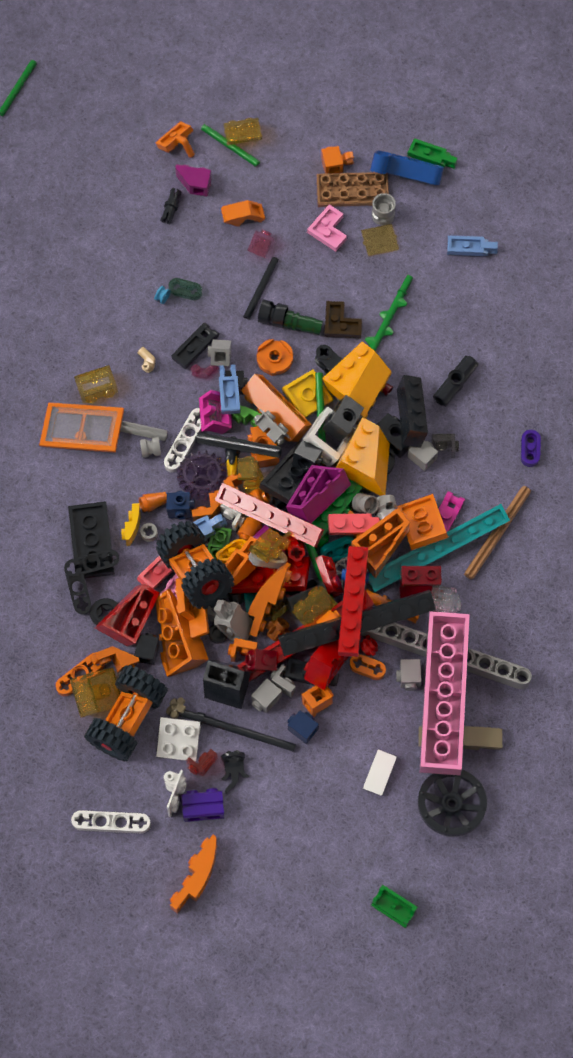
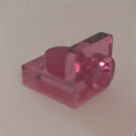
M263 229L261 232L255 230L247 251L265 258L271 242L275 240L271 237L272 233Z

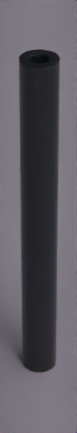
M271 258L243 318L250 320L279 261L278 258Z

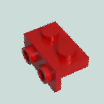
M321 555L315 558L328 594L333 595V598L343 594L342 584L332 557Z

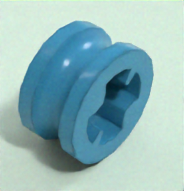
M160 286L154 299L156 301L160 300L161 304H165L170 297L171 290H165L164 286Z

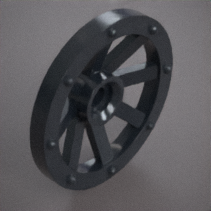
M461 770L460 775L431 774L423 782L418 795V810L421 818L430 829L444 836L455 837L470 833L482 822L487 809V796L482 784L475 776L465 770ZM455 777L452 792L449 793L442 778ZM463 779L472 788L459 796L458 789L460 781ZM436 782L443 798L427 792L433 783ZM477 792L479 805L462 803ZM425 799L442 806L428 812ZM453 802L455 806L450 807L448 803ZM460 810L478 813L469 823ZM445 812L444 826L433 820V817ZM452 815H455L463 826L451 828Z

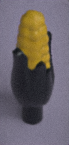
M226 448L225 463L227 475H236L240 451Z

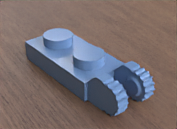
M235 364L230 367L232 376L224 377L225 368L224 365L219 366L221 413H240L238 376H236Z

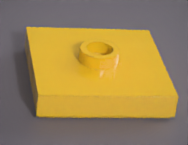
M314 369L282 387V391L290 403L305 418L317 411L316 372ZM323 384L324 406L333 401V398Z

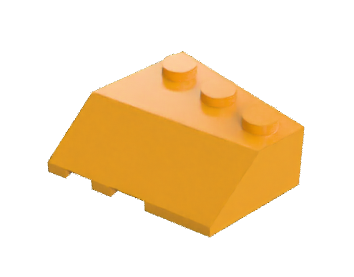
M361 342L323 377V381L327 391L337 399L341 400L345 395H348L364 407L360 415L366 419L371 406H374L377 395L383 390L392 372L372 348Z
M362 417L355 427V431L351 435L336 468H343L348 479L382 496L386 495L390 443L380 426Z

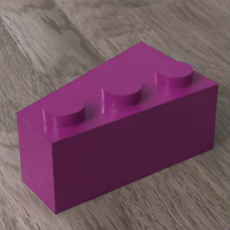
M311 465L286 506L288 512L312 523L351 485L343 468Z

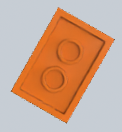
M433 494L397 506L410 522L409 532L406 535L411 550L448 538Z

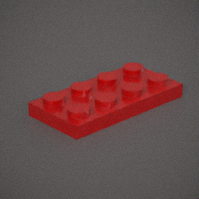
M287 557L286 563L291 564L289 570L292 571L289 581L285 582L283 588L286 589V592L305 591L311 563L310 558L303 557L301 561L295 562ZM257 567L245 579L232 587L233 591L230 594L258 593L265 582L278 569Z

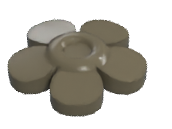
M182 697L172 699L170 701L171 706L166 709V713L173 719L177 718L179 712L183 713L186 709L183 705L185 699Z

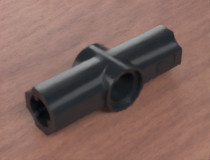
M465 355L456 368L449 372L448 378L433 395L436 403L446 407L457 392L463 388L464 383L479 365L473 357ZM457 379L460 382H453L452 380Z

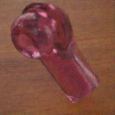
M195 364L191 367V372L195 378L207 379L219 367L210 364L206 368H200L199 365Z

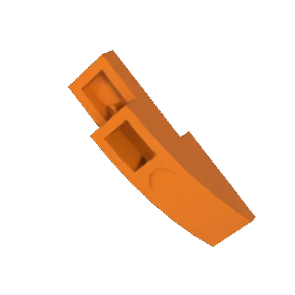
M286 563L274 572L255 596L248 611V615L255 617L250 635L257 637L260 631L264 632L267 621H265L266 614H270L273 604L275 605L279 599H283L286 589L283 588L284 584L289 581L292 571L289 570L290 563Z
M212 835L210 839L207 837L200 847L202 849L198 855L194 854L190 858L188 868L193 875L186 877L182 883L184 887L180 892L176 891L170 899V907L177 914L190 897L197 902L208 884L216 859L217 838L215 835Z

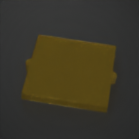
M392 224L361 230L364 240L363 245L366 247L368 256L399 250L396 241L397 235L394 234Z

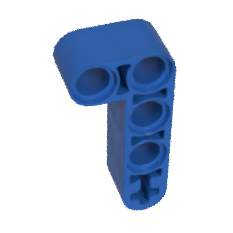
M379 150L374 152L370 171L376 173H390L433 185H440L444 167Z

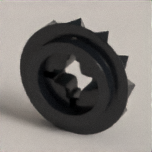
M109 598L97 600L90 609L92 622L97 626L105 618V616L100 617L102 615V608L106 611H112L118 603Z

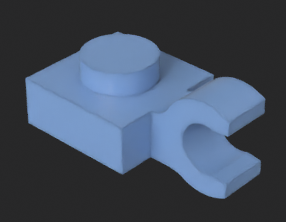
M221 514L212 519L206 515L193 522L199 527L206 538L216 534L215 528H222L227 525L225 517L223 518Z

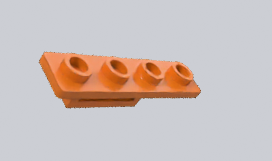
M179 578L175 579V593L178 602L176 608L181 616L189 620L190 637L195 639L208 634L207 609L194 607L181 588V584H183Z

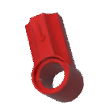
M290 535L285 536L289 558L295 562L301 561L303 556H305L304 542Z

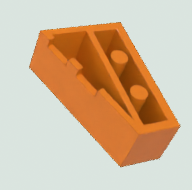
M398 508L351 541V546L368 547L367 569L375 578L409 532L410 522Z

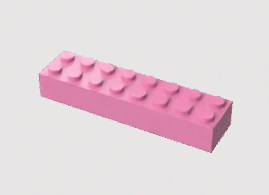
M429 613L420 773L461 774L470 614Z

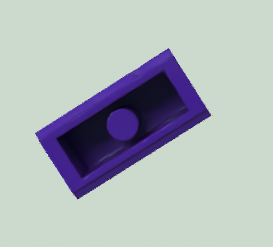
M217 788L207 789L204 793H198L197 790L186 791V794H182L184 822L225 819L223 794Z

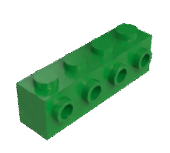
M349 479L351 485L311 523L324 529L317 547H315L316 552L329 540L328 515L348 514L350 510L352 511L354 496L362 493L363 487Z

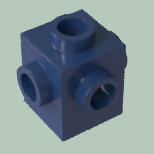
M177 491L167 493L166 510L168 518H176L178 520L191 518V511L195 509V500L191 499L190 492Z

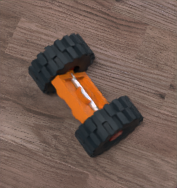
M181 521L177 526L175 523L172 524L171 529L166 528L164 530L165 534L161 533L159 536L161 540H157L156 544L158 546H156L158 555L167 568L175 571L183 583L181 584L183 592L194 607L196 606L198 609H201V607L208 609V606L211 608L215 607L218 600L227 599L229 597L227 594L232 593L233 589L231 587H234L235 584L233 582L234 577L221 560L217 561L208 551L206 537L195 523L192 522L191 524L190 521H186L184 524Z
M131 665L124 666L115 682L121 694L104 721L100 718H95L84 735L86 741L90 742L92 746L124 762L129 760L138 744L134 735L151 707L153 709L158 708L168 691V688L159 679Z

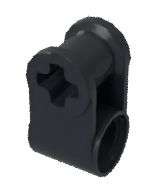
M320 345L316 349L315 363L326 375L343 360L328 345Z

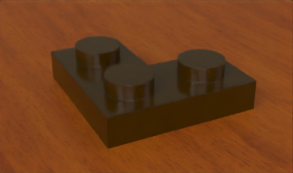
M326 301L324 337L361 339L362 319L344 318L345 302Z

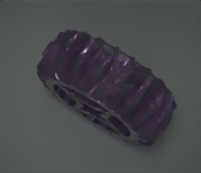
M207 450L204 454L198 451V455H194L191 452V458L185 456V462H180L177 481L179 482V487L183 488V491L190 492L191 498L196 495V499L199 500L200 496H203L206 501L209 493H214V491L220 489L223 480L227 478L228 470L225 469L226 464L222 462V459L220 457L216 458L215 453L209 456ZM192 469L194 475L192 476V479L189 481L187 479V474L189 470ZM215 469L218 475L215 481H212V477L210 475L212 474V471Z

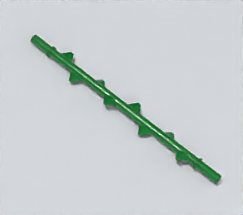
M410 275L406 276L400 289H398L390 309L380 312L379 315L383 318V322L375 337H366L365 339L374 351L377 350L383 336L393 335L389 324L397 309L407 306V302L403 297L406 296L413 277Z

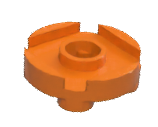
M269 339L263 342L257 350V364L259 368L271 376L285 373L293 363L292 348L283 340L274 341V339ZM271 355H279L278 360H272Z

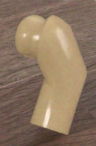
M142 347L138 351V354L144 359L142 369L149 373L155 368L156 359L145 347Z

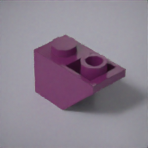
M176 165V177L187 191L193 195L208 197L212 180L211 170L204 167L196 168L188 165Z

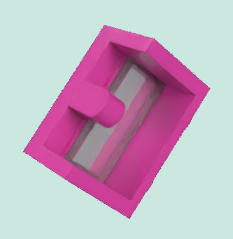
M210 390L199 398L201 432L211 431L224 434L232 428L231 414L221 413L220 392Z

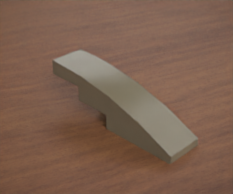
M422 726L419 727L418 747H421ZM464 726L463 749L479 750L484 748L501 750L502 729Z

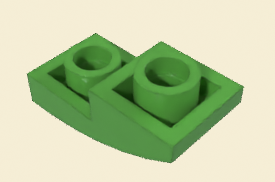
M240 405V413L232 414V418L237 423L242 422L244 425L250 421L251 425L256 427L254 417L261 414Z
M224 527L214 529L216 534L211 536L210 543H208V551L213 558L216 559V553L230 543L232 529Z

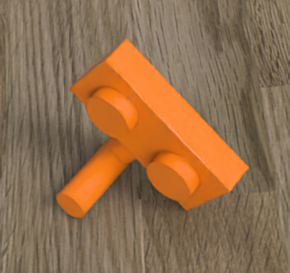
M181 121L155 142L159 149L166 152L172 151L180 143L183 145L188 157L195 155L187 139L188 135L193 132V129L190 125Z

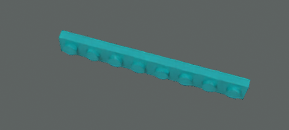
M499 504L448 531V538L414 549L389 562L383 567L376 578L369 573L368 582L373 591L376 592L399 580L402 566H425L509 522L510 519L502 504Z

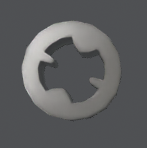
M146 523L140 529L141 538L146 542L154 541L158 536L157 527L152 523ZM148 529H152V533H154V534H153V535L150 534V536H146V532H144V531H145V530L148 531Z

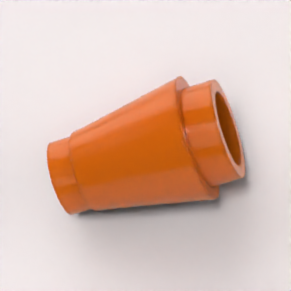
M166 492L143 494L142 497H139V504L143 512L147 511L149 513L167 503Z

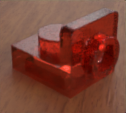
M212 749L207 753L204 752L198 759L199 763L188 757L186 760L188 770L194 775L200 774L203 777L218 759L217 753Z

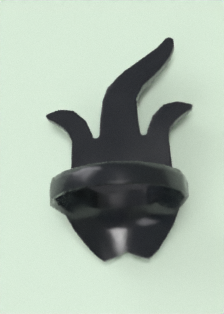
M238 750L234 752L227 751L221 755V760L224 762L225 775L221 780H227L229 774L232 777V781L227 786L225 793L234 788L238 783L239 772L243 778L250 777L244 772V752Z

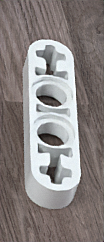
M196 408L190 413L166 455L164 465L167 471L172 473L179 471L196 442L195 436H197L198 432H201L200 418L197 421V426L194 423L196 421L195 416L200 414V408ZM193 429L195 431L194 436H186V430ZM183 444L187 449L184 452H179L176 450V447ZM175 455H176V456H177V458H176V464H177V465H172V467H171L170 464H169V461L172 462V461L174 460V458H175Z
M77 811L71 818L74 828L82 831L145 833L151 826L149 817L141 813ZM80 816H83L85 820H90L89 816H93L92 826H89V822H82V825H79L75 820L79 819ZM98 817H105L107 819L103 827L95 824ZM118 818H125L127 824L125 827L119 828L115 824ZM130 818H133V822H140V819H144L147 825L139 828V825L132 824L133 828H130Z

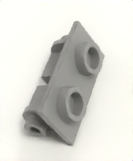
M259 409L262 414L254 417L255 424L264 433L270 428L271 430L266 435L275 444L281 445L284 442L283 438L285 436L289 439L291 438L287 434L289 430L282 423L278 425L274 421L276 417L269 410L265 412Z

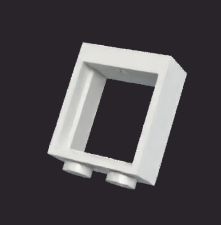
M329 407L319 414L303 439L323 450L321 458H323L322 463L327 467H331L338 461L350 437H345L335 451L315 435L322 423L326 422L333 410Z

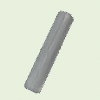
M122 421L120 432L148 438L159 437V440L166 441L168 436L167 430L126 421Z

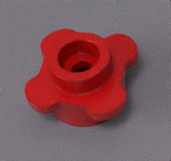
M366 635V639L360 642L361 649L366 655L375 656V652L378 651L377 642L369 635Z

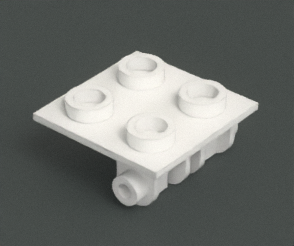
M161 717L156 757L196 761L198 739L201 730L200 722Z
M183 770L179 774L169 771L164 775L166 788L172 792L167 805L169 817L172 816L173 812H177L180 805L178 801L179 795L184 794L187 786Z

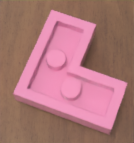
M328 205L310 225L307 233L336 252L347 240V236L335 228L342 220L343 213Z

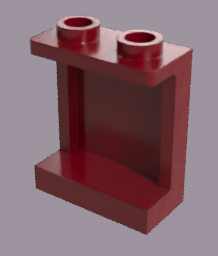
M402 566L400 598L430 590L433 600H439V586L442 583L441 566Z

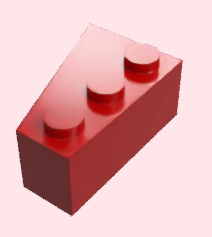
M144 583L136 586L95 629L127 647L136 644L160 592Z
M339 640L318 647L304 668L306 671L304 679L324 691L349 657L338 656Z

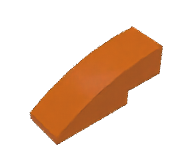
M252 536L249 537L241 550L236 548L225 563V566L234 577V586L257 568L249 560L251 550L255 547L268 548L264 543Z

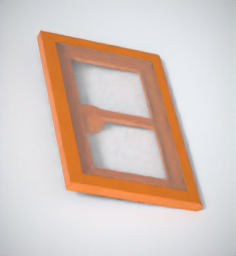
M48 402L39 446L116 453L124 408Z

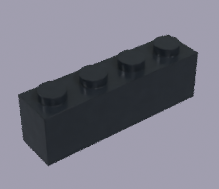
M403 375L397 388L402 443L406 446L421 448L428 434L422 379L420 377Z

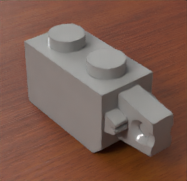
M218 600L214 608L216 613L214 625L229 640L234 641L235 638L248 640L253 620L249 617L250 615L244 612L236 602L227 603L224 600Z

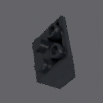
M208 660L203 677L204 698L242 709L252 671L218 660Z

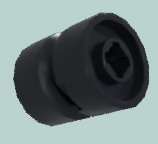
M263 299L258 313V323L266 325L272 323L275 327L284 328V321L289 306L281 303L274 305L273 301Z

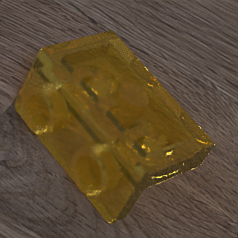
M247 118L241 121L233 120L223 123L227 145L262 140L258 118Z
M269 528L250 546L248 551L268 564L273 558L277 559L282 549L285 551L291 543L289 538L292 533L288 531L282 537L276 531Z
M321 585L314 587L304 601L300 600L293 607L292 613L305 628L315 625L319 618L337 605Z

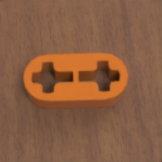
M361 654L350 659V669L357 674L373 680H380L385 676L386 667L378 660ZM358 659L362 660V664L366 667L360 665L359 668H356L353 662H357ZM378 666L380 667L381 672H378L377 675H375L374 670L370 669L369 667L376 669V667Z

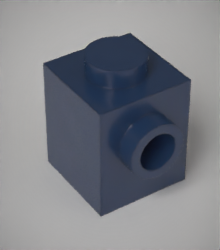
M301 710L297 714L293 713L287 721L288 731L305 744L319 730V724L314 721L315 718L310 713H304Z

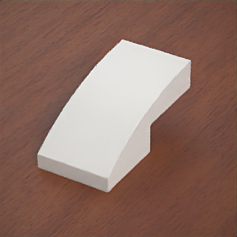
M378 749L363 789L382 796L397 756Z

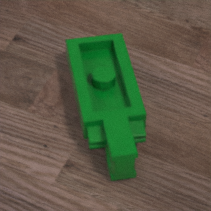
M418 139L413 140L407 152L409 157L440 165L444 168L447 166L455 169L457 165V157L451 156L447 149Z

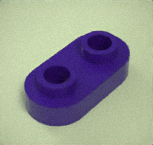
M535 430L525 431L521 438V462L527 467L536 466L540 460L541 437ZM532 439L534 442L529 443L527 440ZM527 456H532L533 460H528Z

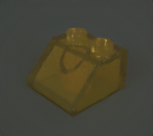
M114 668L70 679L80 718L112 709L121 694L120 689L115 685L117 679Z

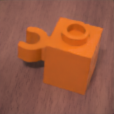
M329 146L321 149V159L325 174L343 173V164H354L352 151L341 155L339 146Z

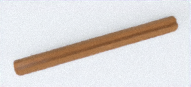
M526 486L521 487L505 511L510 521L491 532L465 571L464 575L468 579L472 580L475 578L530 495L531 490Z

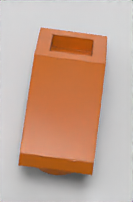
M246 200L221 208L224 223L239 227L246 219L262 222L265 219L262 204Z
M219 490L209 493L210 507L200 506L192 509L193 522L206 515L212 519L219 514L221 503L215 501Z
M113 646L98 651L91 657L93 665L99 663L100 665H105L113 661L117 672H121L126 665H131L135 668L139 662L138 657Z

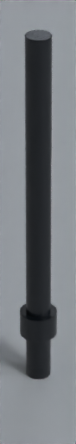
M185 710L180 714L181 717L200 722V725L213 726L294 752L296 747L294 743L207 717L205 713Z

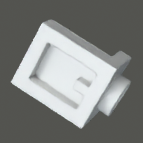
M221 504L222 515L229 520L234 518L232 529L237 531L246 518L245 514Z

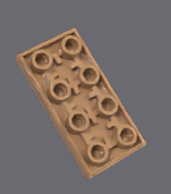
M388 173L317 174L318 207H327L328 205L332 207L372 206L373 199L381 193L389 194Z

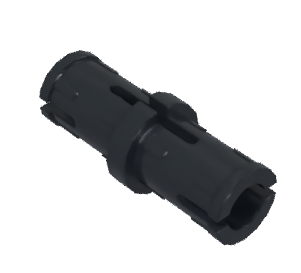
M176 188L170 190L168 201H165L164 204L165 209L160 219L161 222L165 223L167 219V224L172 223L174 213L178 209L179 198L182 194L179 189H177L176 194Z

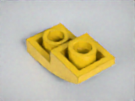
M139 503L132 504V511H128L129 522H125V529H121L122 540L126 541L127 546H131L139 529L141 517Z

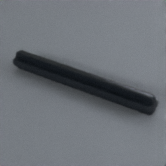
M198 432L197 436H195L196 443L278 458L282 454L280 446Z

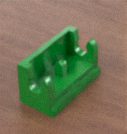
M383 884L371 904L373 908L404 928L407 927L417 911V906Z

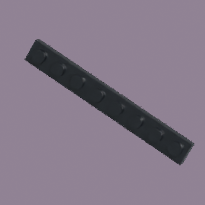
M423 591L364 609L361 633L436 610L431 591ZM341 617L279 635L278 639L283 655L288 656L339 640Z

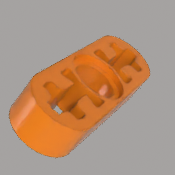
M94 653L90 654L57 680L56 690L61 696L71 695L100 672L105 665L91 666L93 664L91 657ZM87 664L88 667L91 666L90 669L92 672L89 673L87 667L84 665ZM83 670L86 672V676L83 679H77L75 673ZM72 676V679L76 684L74 685L73 682H71L68 685L69 689L67 691L65 689L60 690L62 688L61 684H68L70 682L69 677Z

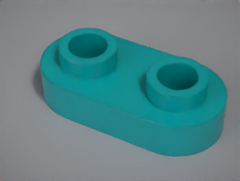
M344 536L321 547L319 556L332 557L334 562L348 557V548L354 539L351 536Z

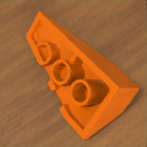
M167 589L160 594L156 600L157 620L161 623L162 633L159 634V641H162L163 652L160 654L167 677L197 668L209 660L201 638L193 639L190 637L189 620L178 613L176 608L178 602L171 589Z

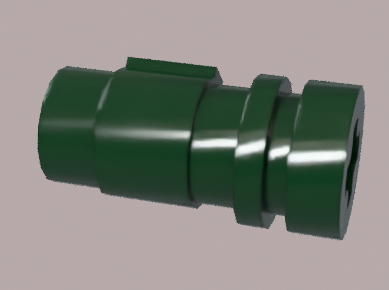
M288 310L283 327L320 335L323 321L309 316H302L298 312L295 314L294 311Z

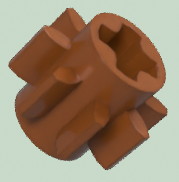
M280 617L277 619L273 618L265 627L269 630L267 636L275 642L278 641L279 635L291 632L288 630L289 623Z

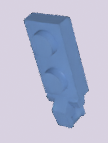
M449 235L447 255L488 256V253L497 254L498 242H488L489 240L484 239V237Z

